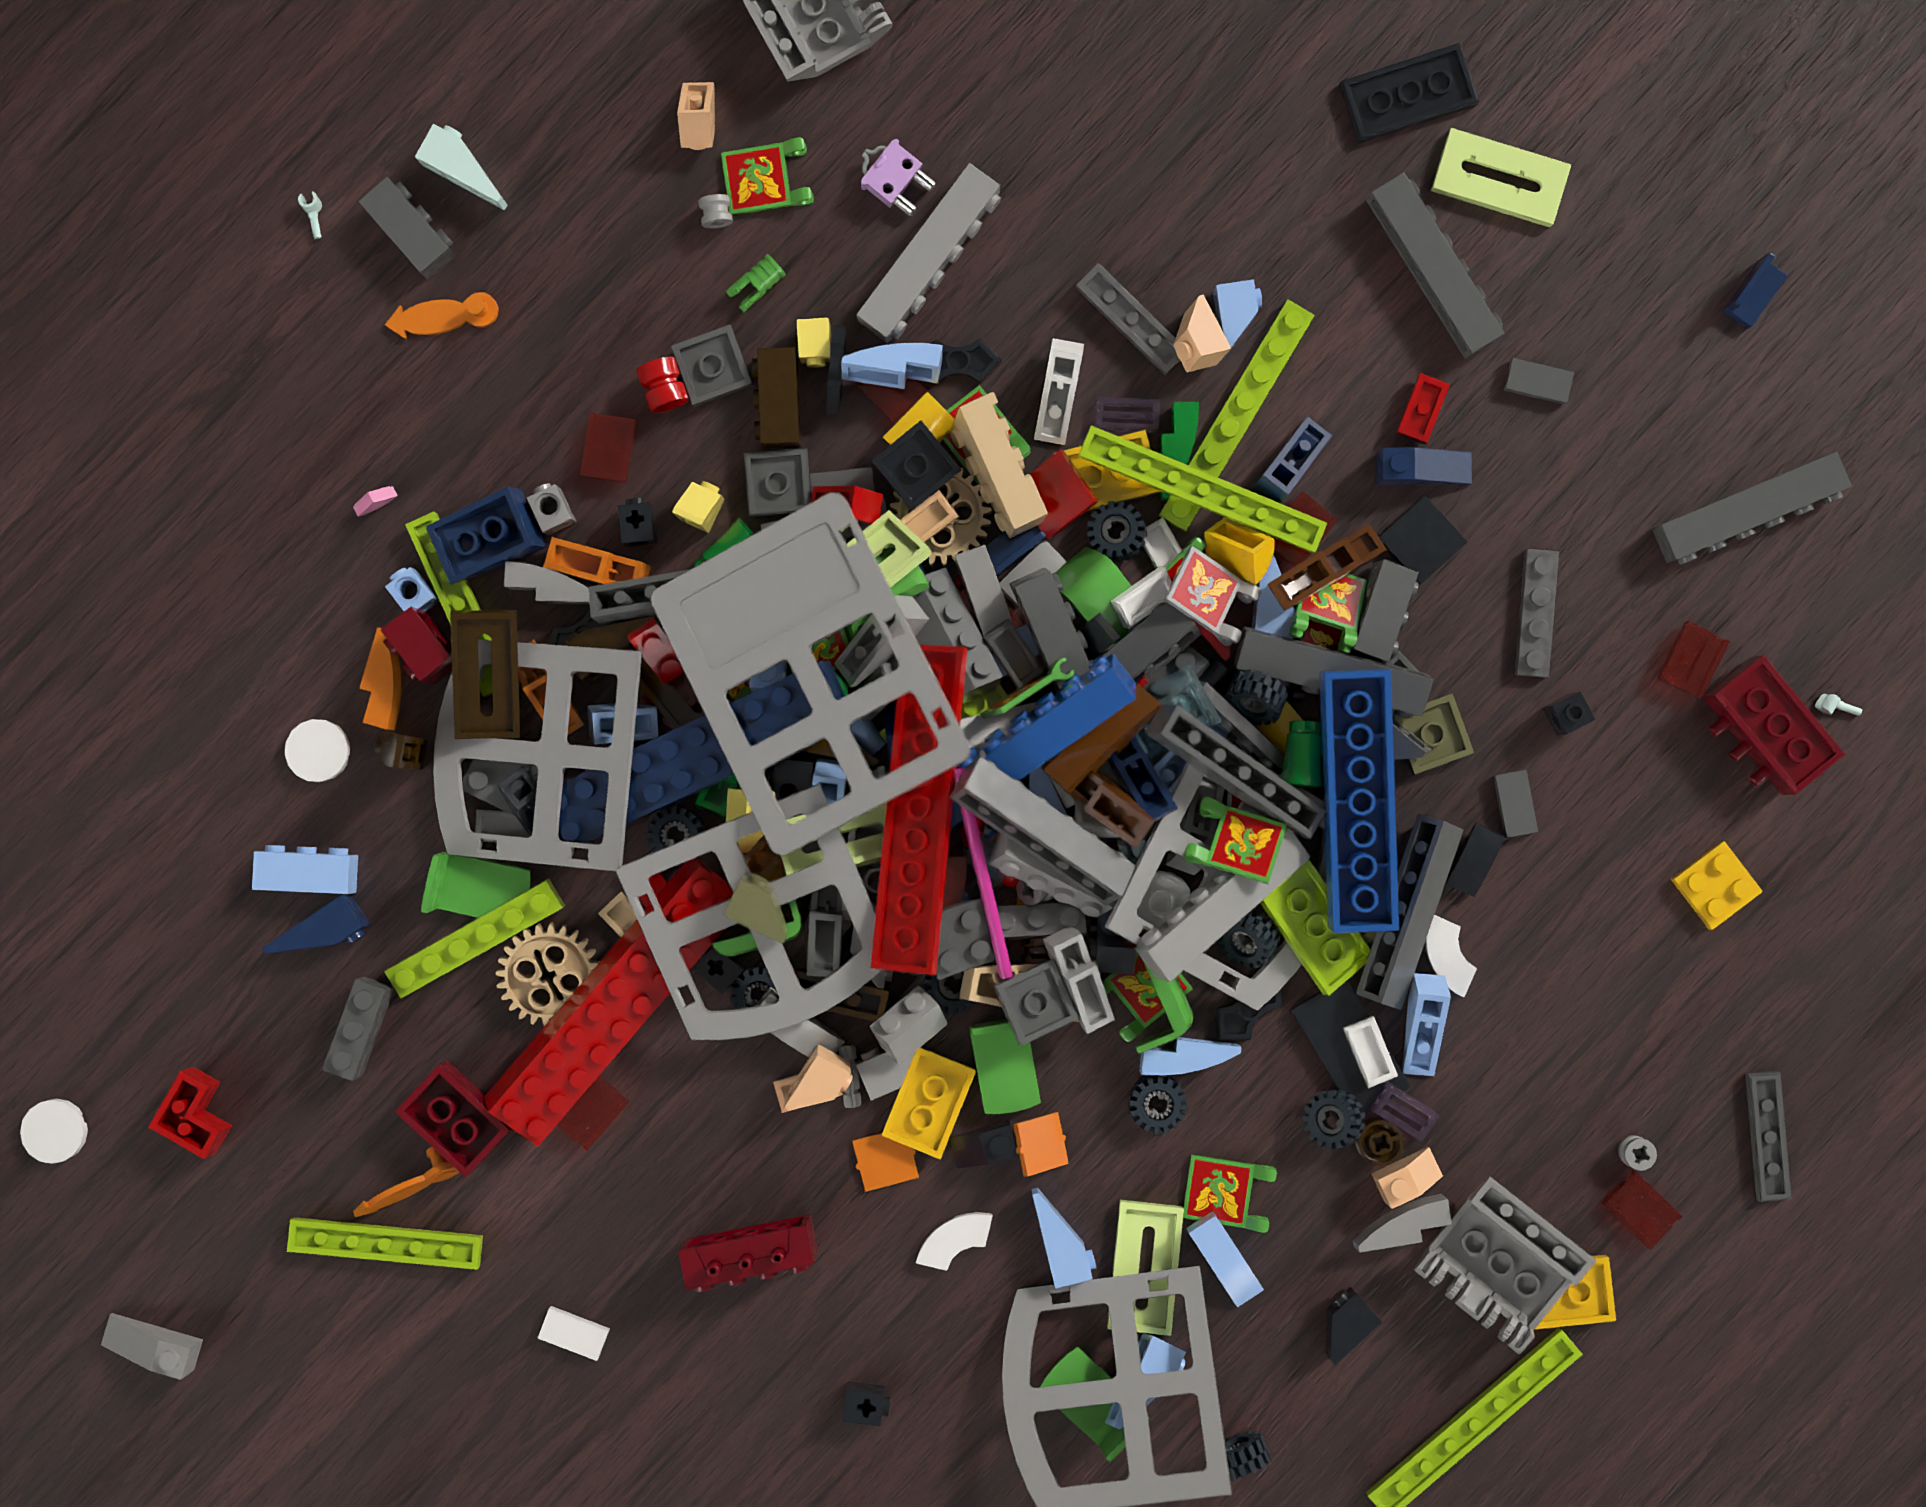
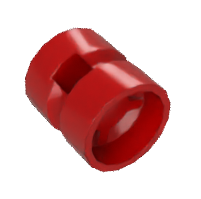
M674 357L658 358L636 369L642 388L649 389L645 394V398L651 413L656 414L670 411L689 401L684 383L677 381L680 371Z

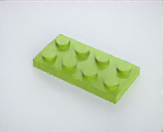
M1309 859L1260 902L1323 995L1330 996L1366 964L1371 950L1359 932L1333 933L1328 928L1327 885Z

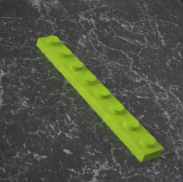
M1290 300L1286 301L1188 466L1217 478L1219 477L1315 316L1314 314ZM1171 495L1158 517L1164 518L1168 523L1186 532L1200 507Z
M1092 425L1078 457L1312 554L1316 553L1327 525L1326 522Z
M1558 1327L1366 1492L1367 1496L1377 1507L1407 1506L1583 1354L1563 1330Z

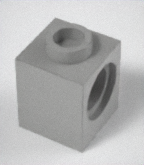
M550 483L538 486L532 491L533 495L527 497L539 526L546 535H552L577 523L561 488L556 484L551 486ZM549 500H556L558 504L556 512L552 515H545L543 511L545 503Z

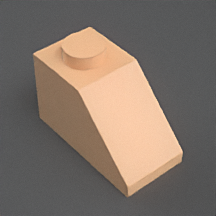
M714 82L682 84L677 112L681 148L703 150L707 147H713L715 134Z
M1204 295L1198 296L1184 313L1173 345L1186 372L1217 365L1231 349Z
M817 1044L785 1095L784 1108L794 1110L834 1100L839 1091L845 1092L852 1081L851 1062Z
M1429 1147L1371 1173L1384 1202L1391 1209L1421 1196L1443 1177Z

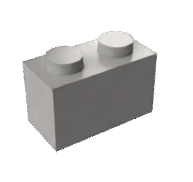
M918 985L870 1025V1028L879 1045L900 1065L948 1023L938 1003Z

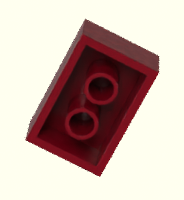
M448 1060L439 1064L395 1111L465 1178L474 1172L513 1130L488 1112L484 1100L485 1094Z

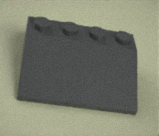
M946 567L926 574L925 577L930 588L913 596L914 600L929 618L915 637L918 644L968 648L962 704L993 692L1003 676ZM895 655L886 662L892 663L894 670L899 666Z

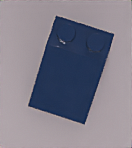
M505 487L426 526L450 585L505 566V561H519L547 547L523 490L513 487Z

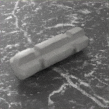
M843 1045L839 1047V1056L851 1062V1075H853L852 1081L843 1095L844 1106L846 1108H855L861 1105V1093L858 1092V1089H860L859 1074L856 1066L857 1062H855L857 1058L855 1045Z

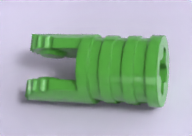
M767 253L764 259L760 260L756 266H753L749 272L747 271L725 292L732 297L737 295L749 282L756 290L744 298L739 305V308L744 313L764 296L768 289L770 290L774 284L779 282V279L784 278L786 274Z

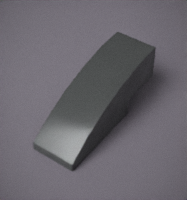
M828 885L811 894L807 976L828 977L840 968L844 926L842 913L843 899L835 885Z

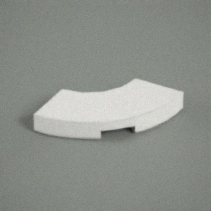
M1434 915L1424 943L1429 962L1435 975L1446 977L1448 988L1461 997H1465L1477 968L1468 963L1460 951L1458 937L1461 926Z
M982 1212L966 1213L944 1222L926 1238L918 1253L916 1263L947 1271L951 1260L960 1251L970 1247H985L992 1214Z

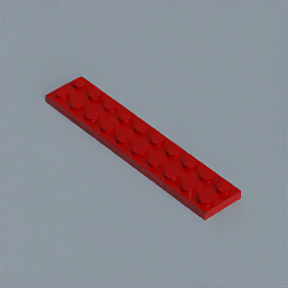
M919 644L960 725L968 648ZM913 692L897 698L890 773L938 747V740ZM941 707L931 713L939 730L950 726ZM956 766L887 802L870 968L936 975L953 799L950 796L954 790L953 771L956 770Z

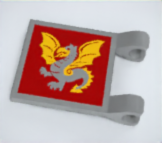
M1191 546L1179 567L1164 601L1209 630L1223 645L1230 646L1232 643H1238L1242 635L1239 629L1223 623L1235 595L1245 604H1249L1252 600L1257 601L1259 599L1261 589L1256 585L1241 580L1207 555Z

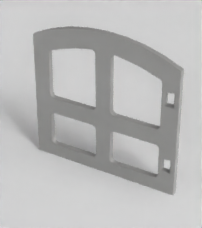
M478 639L479 681L486 666L492 665L491 640ZM518 642V667L540 668L547 671L542 736L537 742L497 738L455 739L453 680L451 674L438 718L433 769L436 808L448 854L616 871V868L622 866L642 652ZM576 672L615 674L618 678L612 744L608 748L570 745L567 741L573 675ZM464 759L534 764L538 767L533 833L529 838L474 833L471 831L462 787L461 762ZM567 768L604 770L609 775L603 841L599 845L561 841L558 837L564 771ZM483 839L497 840V851L482 850ZM574 848L589 849V860L572 859Z
M1186 763L1171 793V797L1178 809L1158 819L1136 863L1123 896L1118 899L1105 925V928L1136 945L1142 942L1141 937L1138 935L1143 927L1149 930L1157 928L1139 918L1137 909L1165 853L1170 850L1184 858L1185 850L1189 843L1200 845L1209 851L1211 849L1210 846L1187 834L1180 828V822L1204 776L1202 772L1189 763ZM1268 769L1269 771H1271L1272 773H1274L1275 775H1277L1279 778L1281 777V776L1278 775L1277 773H1275V772H1273L1272 770ZM1295 788L1324 809V801L1302 788ZM1241 800L1238 807L1239 810L1262 817V814ZM1323 816L1318 825L1322 830V839L1316 870L1327 885L1325 820ZM1194 864L1204 871V877L1198 888L1205 887L1213 880V874L1219 869L1207 865ZM1284 940L1271 958L1251 978H1247L1204 953L1183 971L1254 1010H1259L1280 991L1302 963L1286 940ZM1224 971L1236 977L1233 988L1219 981Z
M820 783L777 801L785 819L798 814H804L808 817L829 805ZM753 811L615 869L691 1040L745 1038L778 1031L801 1023L832 1008L851 996L881 970L870 968L876 912L839 827L817 838L823 853L822 861L769 882L767 886L774 889L780 906L828 885H835L840 892L860 938L862 949L828 977L812 987L804 989L797 979L782 943L749 928L779 995L777 1002L735 1010H707L680 952L681 946L738 923L724 916L731 899L675 922H668L649 883L650 876L712 851L717 854L734 893L742 876L745 874L750 877L751 875L738 841L745 836L762 830ZM647 893L654 910L645 915L637 896ZM685 985L689 986L695 1000L688 1005H685L678 989Z
M1200 1266L1094 1279L1060 1288H1055V1285L1017 1289L1008 1319L1004 1342L1002 1368L1003 1402L1008 1434L1015 1459L1026 1487L1037 1507H1127L1232 1494ZM1168 1279L1169 1290L1150 1292L1148 1281ZM1070 1291L1071 1302L1052 1303L1051 1294ZM1180 1294L1185 1299L1193 1366L1187 1370L1144 1374L1141 1368L1134 1302L1138 1299ZM1099 1304L1108 1305L1117 1369L1116 1376L1113 1379L1032 1388L1030 1385L1031 1356L1039 1314L1044 1311ZM1196 1394L1199 1402L1207 1467L1204 1471L1158 1476L1154 1470L1146 1403L1151 1398ZM1119 1403L1122 1409L1129 1477L1122 1481L1060 1487L1055 1480L1042 1449L1034 1422V1415L1043 1411Z

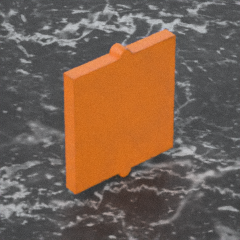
M1058 1112L1013 1124L1018 1146L1016 1152L1020 1156L1024 1177L1069 1164L1064 1143L1066 1136L1062 1133Z
M882 1133L852 1140L858 1161L856 1169L860 1170L865 1192L919 1178L914 1159L916 1150L881 1136Z

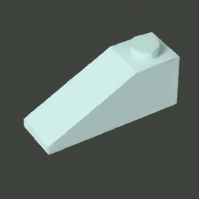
M433 124L415 158L427 169L505 210L507 207L506 202L462 141V134L450 126L445 125L442 129Z

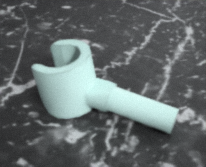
M312 191L313 201L307 204L305 197L300 194L298 202L305 212L308 213L314 239H320L322 237L318 222V212L322 208L321 200Z
M1822 694L1815 704V708L1828 715H1832L1835 708L1860 716L1862 713L1861 708L1840 701L1841 699L1834 694Z

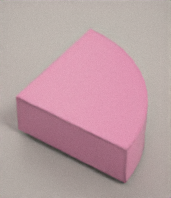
M393 486L369 491L354 504L353 508L359 517L381 508L398 495Z

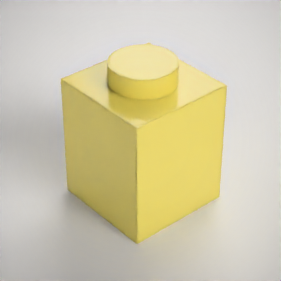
M829 318L797 319L798 351L801 364L807 363L809 368L826 366L825 362H830L831 349Z

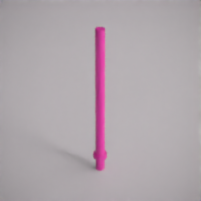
M964 768L953 771L955 786ZM960 805L1000 979H1007L1013 977L976 816Z

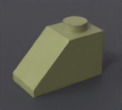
M744 874L729 902L724 916L783 944L789 931L774 889L767 886L769 882L766 879L755 874H751L750 877Z

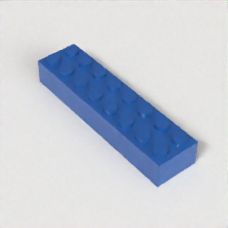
M1114 653L1107 658L1101 655L1088 665L1090 670L1081 676L1076 673L1064 681L1062 684L1064 688L1054 695L1052 692L1045 694L1036 702L1037 707L1029 713L1025 710L1018 713L1010 720L1011 726L1003 731L1000 728L994 730L984 739L986 743L977 750L974 746L971 747L969 757L964 762L956 765V769H965L967 765L982 757L993 762L999 770L1009 777L1019 781L1134 701L1136 683ZM954 800L950 828L963 820L960 805Z
M1379 668L1319 671L1324 809L1326 810L1324 820L1328 928L1333 933L1398 931L1399 911L1391 670Z

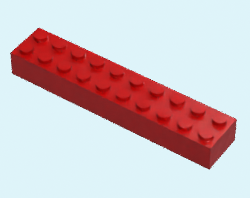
M695 857L685 862L656 898L665 919L668 922H675L731 899L734 893L728 882ZM652 903L644 910L645 915L654 910ZM636 919L484 1096L486 1107L490 1114L536 1146L543 1142L670 994L638 919ZM725 928L680 947V952L688 970L695 965Z

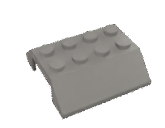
M742 0L787 82L820 76L872 47L893 26L887 13L882 12L884 8L880 2L869 5L862 12L860 7L867 0Z
M1489 1176L1466 1198L1451 1217L1452 1225L1444 1226L1429 1244L1416 1264L1414 1271L1426 1279L1434 1268L1437 1267L1429 1280V1283L1434 1287L1441 1283L1446 1272L1449 1271L1455 1278L1447 1288L1445 1296L1450 1300L1453 1299L1462 1287L1463 1289L1456 1298L1455 1304L1476 1321L1487 1311L1481 1322V1325L1486 1329L1495 1323L1499 1313L1505 1316L1507 1320L1499 1330L1497 1338L1504 1342L1510 1337L1507 1346L1517 1354H1520L1535 1337L1533 1330L1568 1287L1572 1283L1576 1286L1596 1260Z

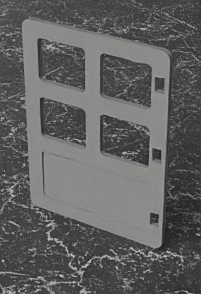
M829 493L662 585L653 592L651 597L652 606L771 849L775 853L781 855L789 854L964 762L969 757L970 745L852 510L842 495ZM849 526L858 542L850 547L847 546L841 534V531ZM872 613L876 616L899 662V666L891 673L840 700H836L811 652V647L820 640ZM894 616L903 632V635L893 638L886 624V621ZM788 660L812 707V714L768 739L751 746L726 698V693L728 690L772 666ZM913 692L938 740V747L880 779H875L850 731V725L852 722L893 700ZM941 707L950 726L939 730L931 713ZM822 738H826L851 786V793L790 825L785 819L765 778L764 772L766 768Z

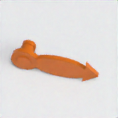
M477 292L471 294L463 303L445 299L431 300L414 305L404 312L400 305L385 323V326L407 339L406 332L417 335L441 334L459 328L466 322L476 327L485 328L496 321L499 307L491 295Z
M430 1147L426 1150V1154L430 1158L433 1168L429 1169L424 1175L414 1177L385 1190L368 1202L363 1201L353 1211L354 1216L358 1217L378 1212L380 1208L401 1201L421 1191L431 1183L449 1179L458 1174L459 1171L433 1147Z

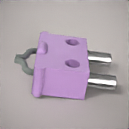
M898 139L892 140L887 147L878 146L874 150L866 149L862 154L864 157L862 165L864 177L861 179V189L869 190L889 208L895 204L911 216L915 212L916 206L901 194L912 180L917 181L928 191L935 187L936 182L921 171L922 163L901 147ZM883 150V153L867 171L868 155H875ZM909 164L911 168L905 169L902 165ZM889 188L892 190V193L886 194L883 189Z

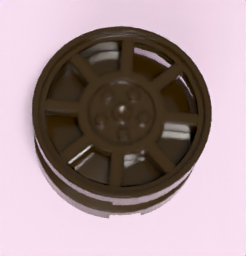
M1044 938L1021 939V946L1024 947L1025 952L1022 954L1023 964H1040L1050 959L1049 955L1037 956V954H1048L1043 941Z
M1372 1117L1363 1121L1362 1123H1365V1127L1359 1131L1362 1135L1359 1139L1354 1140L1359 1154L1374 1165L1383 1166L1394 1162L1400 1156L1403 1149V1137L1399 1129L1388 1120L1380 1117Z

